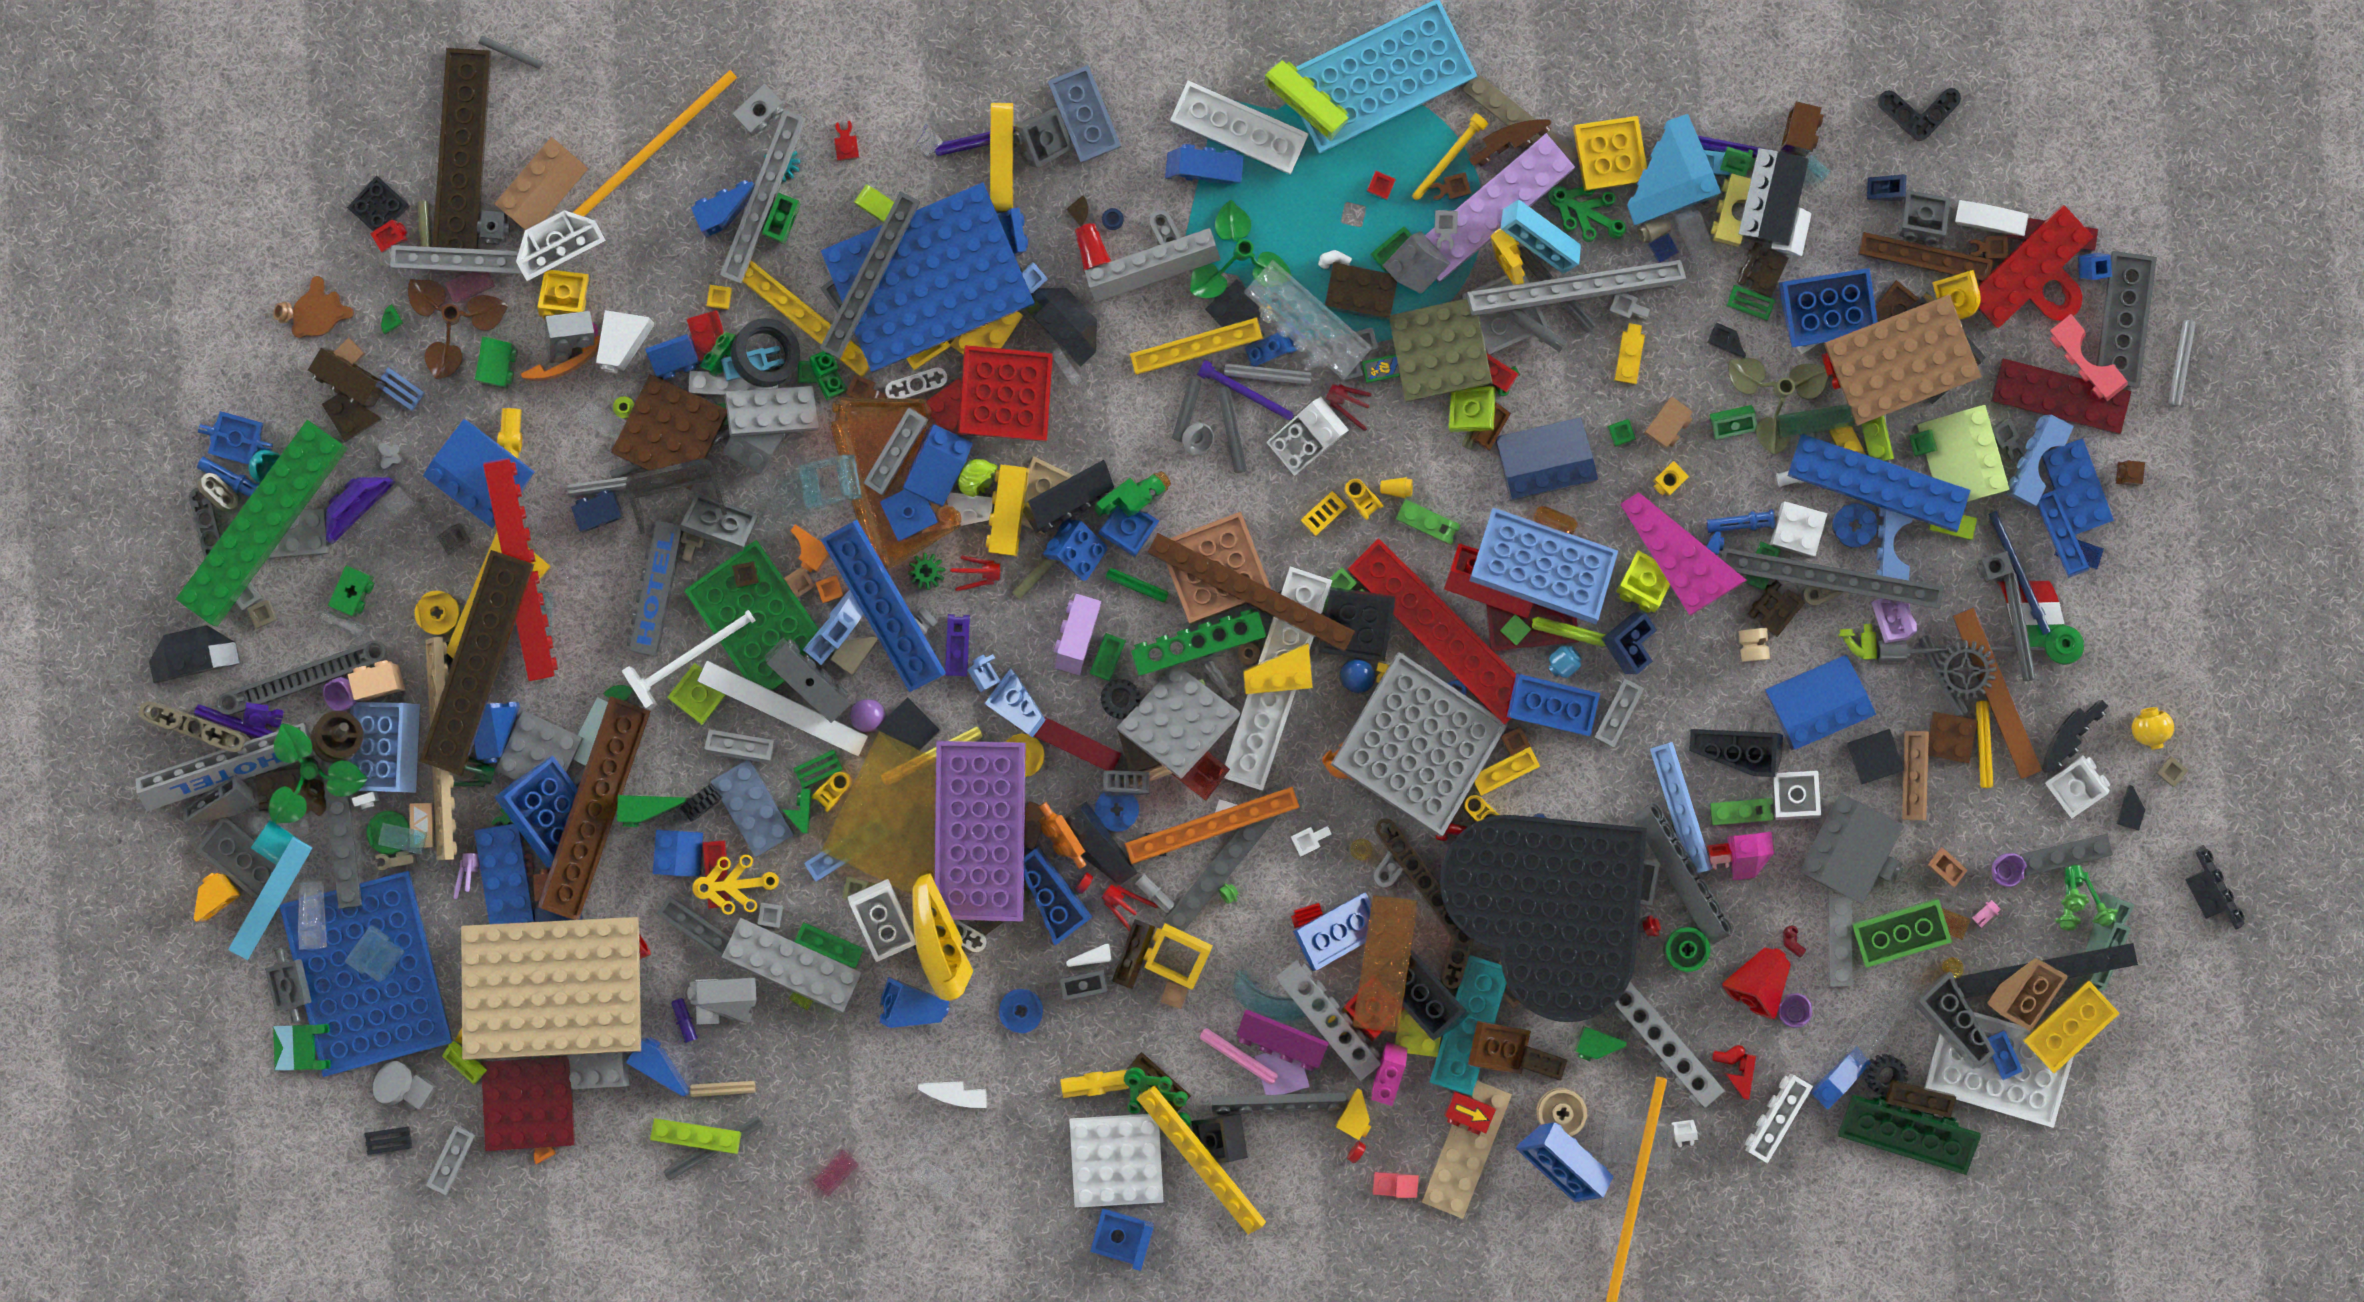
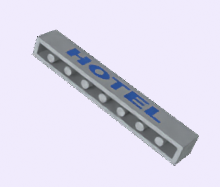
M305 723L295 725L309 738L311 737ZM277 731L245 742L242 751L231 752L223 749L136 778V792L146 811H150L210 791L234 775L244 780L290 763L279 760L274 753V741L278 734ZM312 749L311 754H310L309 756H307V757H302V759H303V758H306V759H307V758H309V757H311V756H314V755H316V754H315V752H314L313 749Z

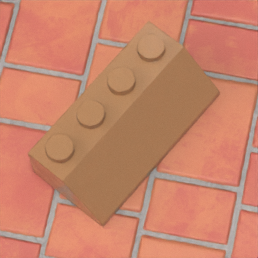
M551 137L494 204L524 230H527L544 221L588 168Z

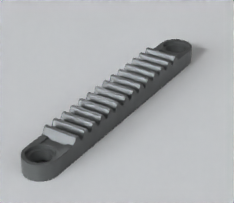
M378 641L364 643L223 693L217 700V708L223 714L233 715L245 711L246 702L263 705L264 703L353 673L354 668L361 666L369 667L375 665L374 663L384 661L387 656V648ZM371 647H380L381 655L378 658L370 656L369 651ZM228 697H231L235 702L231 710H226L223 706L224 700Z

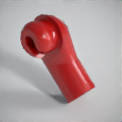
M1736 1045L1727 1052L1715 1050L1712 1060L1733 1065L1744 1057L1745 1048L1741 1045Z

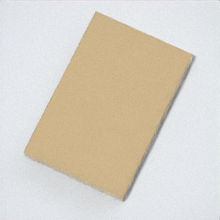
M1033 456L1028 467L1029 475L1024 507L1028 500L1069 479L1073 475ZM1023 513L1022 525L1033 529Z

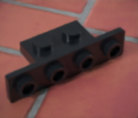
M2204 845L2199 846L2195 853L2204 870L2185 880L2205 919L2226 911L2235 930L2245 924L2244 914L2240 908L2237 909L2232 891L2226 888L2222 872L2213 863L2214 858L2211 851L2206 849Z

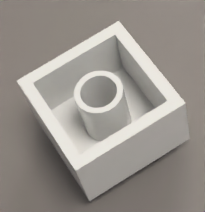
M1784 501L1781 503L1769 545L1810 558L1816 556L1827 513Z
M1818 771L1777 773V776L1773 777L1776 820L1821 818Z

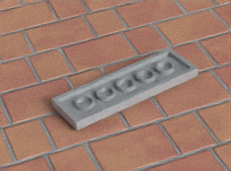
M740 918L721 957L722 960L843 1014L862 974L855 969Z

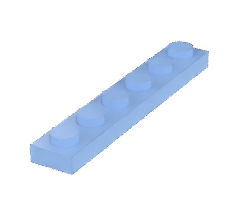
M1673 742L1650 748L1677 837L1699 873L1711 870L1712 866Z

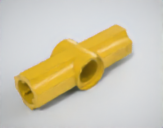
M502 408L501 430L498 432L497 443L519 459V452L522 449V433H520L522 410Z
M1127 1070L1104 1073L1103 1071L1083 1074L1084 1076L1060 1079L1063 1098L1081 1095L1095 1096L1106 1094L1108 1091L1128 1089L1129 1086L1124 1082V1075Z

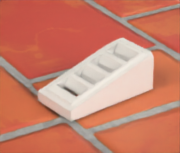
M1104 944L1066 961L1067 966L1109 962L1111 960L1110 945Z

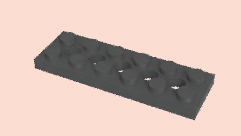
M2112 251V277H2108L2096 366L2112 365L2117 357H2121L2125 360V367L2118 370L2128 381L2126 387L2140 388L2157 257ZM2128 270H2132L2137 274L2135 282H2129L2126 279V272ZM2125 292L2133 294L2134 301L2132 304L2124 302L2123 294ZM2122 314H2128L2131 317L2130 325L2125 326L2120 322ZM2120 335L2127 337L2128 345L2126 347L2118 345L2117 338Z

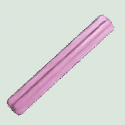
M1208 1028L1202 1031L1200 1035L1201 1040L1270 1085L1276 1081L1277 1073Z

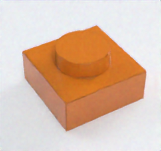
M837 575L815 582L823 604L844 596Z

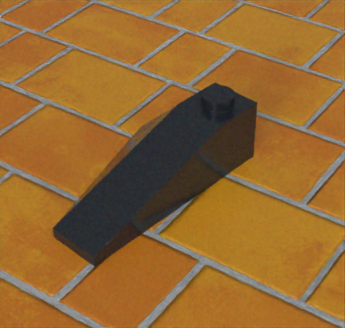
M1705 729L1690 730L1689 751L1752 776H1777L1782 759V734Z
M1087 801L1063 816L1085 850L1081 854L1082 858L1118 885L1123 884L1138 873Z

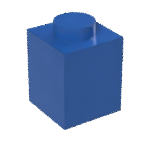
M2091 253L2078 256L2079 278L2096 280L2112 277L2111 255Z

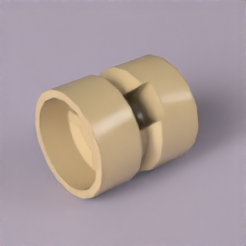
M1767 628L1738 631L1739 643L1743 645V648L1740 650L1741 662L1770 659L1769 647L1765 645L1768 641Z

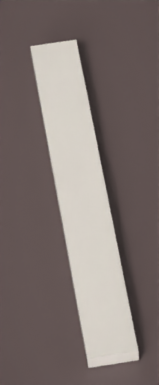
M706 662L698 678L700 683L854 755L859 756L868 737L834 720L830 723L822 714L712 662Z

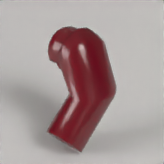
M1790 925L1783 931V943L1788 950L1801 958L1807 949L1797 943L1798 929L1796 926Z

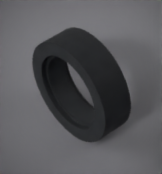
M760 318L749 322L736 335L731 347V359L735 370L745 381L758 387H773L784 382L797 368L800 360V346L795 334L788 326L775 319ZM756 334H768L776 338L781 343L785 352V361L782 368L774 372H764L754 367L746 353L748 339Z

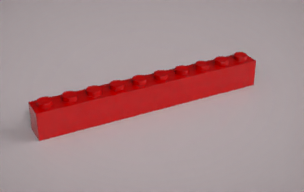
M510 458L484 462L483 466L501 552L529 563L536 562L534 550H529L527 541L531 540L529 527L524 528L523 519H527L525 507L519 504L518 497H522L520 484H515L514 476L518 475L515 462L511 463ZM533 570L516 617L528 682L554 677V671L558 670L556 657L551 658L550 649L554 648L551 635L547 636L545 629L549 627L547 614L542 615L541 606L545 605L543 593H538L536 584H540L538 571Z

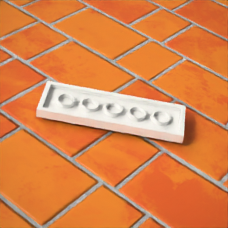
M1187 81L1170 119V122L1289 175H1291L1308 137V133L1190 81Z

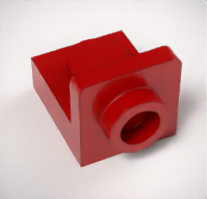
M395 220L387 222L370 233L382 253L389 250L391 245H397L408 240L405 236L408 233L401 222L398 223Z

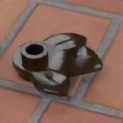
M311 779L306 783L303 782L298 795L304 797L307 803V810L304 815L312 810L313 813L321 816L327 808L324 798V783L318 779ZM299 781L291 783L288 787L295 792ZM311 788L315 789L317 793L312 792Z

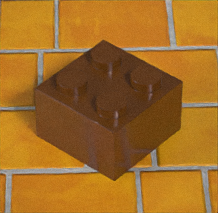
M1797 101L1792 105L1789 110L1780 151L1806 157L1810 152H1813V149H1816L1819 136L1815 134L1818 128L1821 127L1824 114H1820L1822 107Z

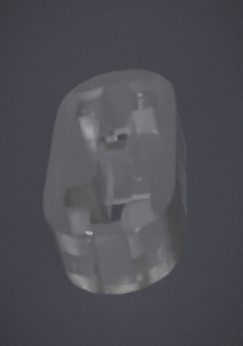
M1058 347L1052 351L1054 361L1072 387L1081 383L1080 376L1062 350Z

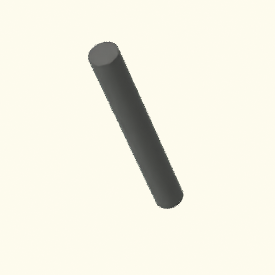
M481 36L478 43L539 70L541 69L543 64L541 60L485 36Z

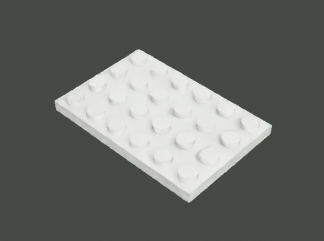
M1973 1012L1979 1027L1982 1028L1986 1037L2005 1030L2021 1064L2023 1072L2001 1080L1991 1057L1980 1068L1972 1069L1946 1039L1939 1034L1924 1088L1954 1094L1957 1100L2054 1128L2073 1057L2054 1074L2022 1041L2032 1031L2014 1023Z

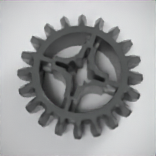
M1967 640L1963 641L1964 647H1960L1959 642L1956 641V649L1953 650L1948 645L1947 650L1950 653H1940L1945 660H1937V664L1943 666V668H1936V673H1943V675L1937 677L1938 682L1946 681L1941 685V688L1946 689L1949 686L1948 695H1952L1954 690L1957 691L1956 699L1960 698L1961 693H1964L1965 700H1969L1968 693H1972L1974 699L1978 698L1977 690L1984 695L1986 692L1983 686L1985 685L1987 688L1992 687L1987 680H1995L1996 678L1990 672H1996L1997 668L1989 667L1990 664L1995 663V659L1987 660L1991 652L1986 651L1983 654L1982 651L1985 648L1983 644L1976 649V641L1972 642L1971 647H1968ZM1962 653L1961 663L1948 667L1951 659L1957 654ZM1969 653L1979 656L1985 666L1973 665L1970 662ZM1965 659H1967L1969 668L1973 669L1967 675V681H1965L1963 671H1959L1965 665ZM1984 673L1981 681L1970 687L1971 677ZM1948 674L1961 676L1963 687L1955 685L1949 679Z

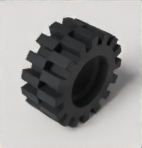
M1112 680L1104 686L1101 692V704L1105 712L1111 717L1125 719L1136 706L1139 707L1140 693L1135 684L1129 680ZM1118 690H1123L1129 695V702L1125 707H1116L1112 702V695Z
M711 783L685 802L680 809L693 822L711 809L723 797Z
M1882 1054V1057L1876 1055V1060L1871 1059L1869 1061L1872 1063L1871 1066L1866 1065L1865 1067L1868 1069V1072H1864V1076L1867 1077L1865 1082L1869 1084L1868 1087L1879 1095L1887 1097L1891 1080L1898 1082L1908 1081V1078L1905 1077V1075H1908V1071L1905 1070L1907 1067L1902 1061L1890 1054ZM1886 1067H1890L1893 1070L1891 1080L1887 1083H1881L1879 1079L1881 1071Z

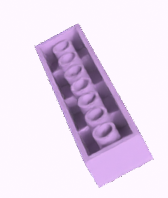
M1547 133L1455 210L1458 211L1457 234H1451L1454 240V247L1449 249L1450 243L1447 240H1443L1441 242V249H1438L1451 264L1435 279L1438 283L1442 282L1491 240L1490 236L1501 228L1504 208L1518 199L1528 207H1531L1574 170L1575 166ZM1433 228L1425 236L1437 248V241L1441 237V233H1435V228Z

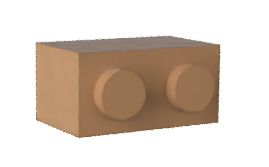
M1671 396L1646 429L1644 435L1664 449L1668 445L1673 447L1680 437L1677 435L1681 428L1686 429L1693 420L1690 417L1693 411Z

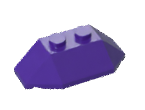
M358 477L356 480L354 478L351 479L344 486L345 490L340 495L336 494L328 502L330 505L326 508V540L334 544L396 482L389 477Z

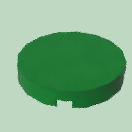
M396 811L377 813L367 826L366 837L369 845L381 854L393 855L401 852L410 841L409 821Z

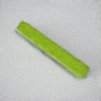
M1535 617L1532 620V627L1536 630L1601 647L1606 646L1602 641L1606 634L1542 617Z

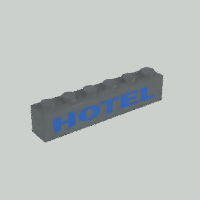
M656 520V524L651 526L650 538L653 539L651 547L648 546L645 553V559L648 562L647 567L643 568L640 581H643L642 590H638L636 596V603H639L637 612L634 611L631 624H634L633 633H629L627 638V646H630L629 651L658 657L681 548L680 541L684 532L680 530L681 525Z

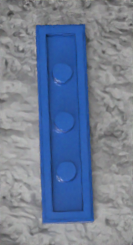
M2056 491L2043 494L2037 504V508L2067 577L2070 578L2089 571V565Z

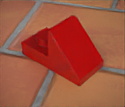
M1745 1054L1744 1058H1741L1739 1062V1071H1742L1741 1075L1724 1073L1739 1095L1746 1100L1750 1098L1756 1056L1751 1054Z

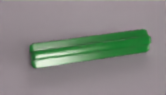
M1109 568L1106 574V579L1160 602H1166L1169 595L1166 590L1113 568Z

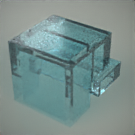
M370 925L344 962L362 975L366 973L379 982L387 978L405 951L389 940L390 937L375 926Z

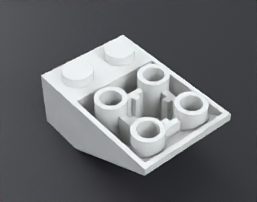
M1319 397L1266 443L1295 476L1349 430L1323 398Z

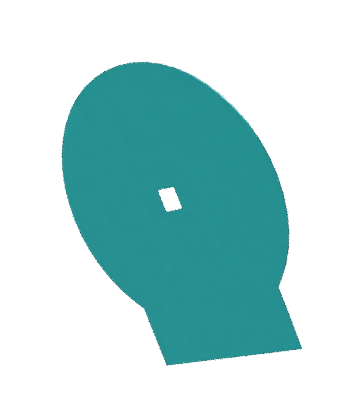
M1236 101L1308 133V137L1291 175L1237 152L1236 155L1244 156L1242 180L1240 183L1235 185L1206 182V180L1198 179L1185 236L1210 228L1221 259L1212 264L1220 271L1234 256L1233 250L1237 243L1233 242V239H1220L1215 231V220L1223 205L1229 200H1233L1238 207L1246 212L1251 220V230L1242 239L1252 242L1254 246L1252 253L1255 254V260L1257 261L1258 256L1262 252L1275 253L1287 264L1292 274L1290 281L1275 288H1264L1259 286L1252 276V271L1256 266L1252 264L1250 258L1245 261L1236 259L1224 272L1239 276L1246 289L1270 315L1294 331L1325 342H1330L1331 338L1373 327L1376 342L1393 339L1390 321L1324 309L1333 264H1330L1328 269H1323L1318 264L1319 258L1323 253L1337 250L1352 258L1350 266L1389 273L1387 270L1383 271L1370 255L1375 249L1403 226L1412 235L1420 231L1426 235L1435 228L1436 210L1455 211L1481 189L1475 166L1469 160L1471 157L1465 146L1434 183L1444 185L1445 177L1466 172L1471 195L1449 200L1448 194H1446L1441 200L1434 201L1433 197L1439 195L1440 190L1438 188H1429L1419 200H1415L1412 196L1413 193L1459 139L1439 116L1424 105L1409 110L1319 154L1301 116L1287 103L1275 110ZM1207 139L1206 147L1215 148L1216 152L1223 153L1224 150L1235 151ZM1375 171L1396 179L1387 200L1367 192ZM1346 202L1366 207L1362 227L1341 223ZM1479 250L1442 282L1438 283L1435 280L1423 293H1419L1397 282L1391 315L1451 302L1469 277Z

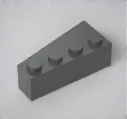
M1951 971L1943 973L1912 1002L1972 1069L1980 1068L1995 1054L1985 1033L1979 1027L1972 1009L1966 1003L1961 989L1958 988Z

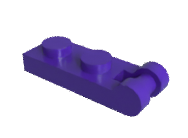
M948 614L945 676L968 677L970 615L955 617V614ZM954 625L963 626L962 632H954Z

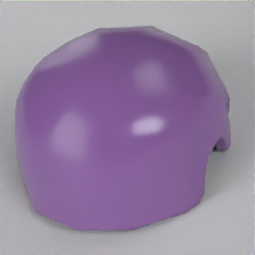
M335 678L325 684L323 695L325 702L332 710L345 711L356 704L357 701L353 698L349 679Z
M863 699L856 702L850 712L852 726L861 732L877 731L876 727L886 718L883 705L873 699Z
M2015 853L2002 854L1992 864L1991 873L1993 880L2004 887L2015 886L2024 879V870L2027 868V864L2021 856Z
M1799 993L1788 994L1779 1005V1017L1789 1027H1803L1812 1017V1004L1806 996Z

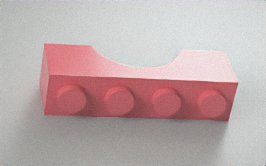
M2072 314L2050 330L2052 335L2050 338L2051 342L2057 349L2063 348L2066 352L2064 355L2066 360L2071 365L2076 364L2080 369L2078 374L2085 382L2090 381L2094 385L2092 390L2099 399L2104 397L2108 401L2128 385V381L2114 364L2096 366L2089 363L2083 357L2081 345L2086 333Z

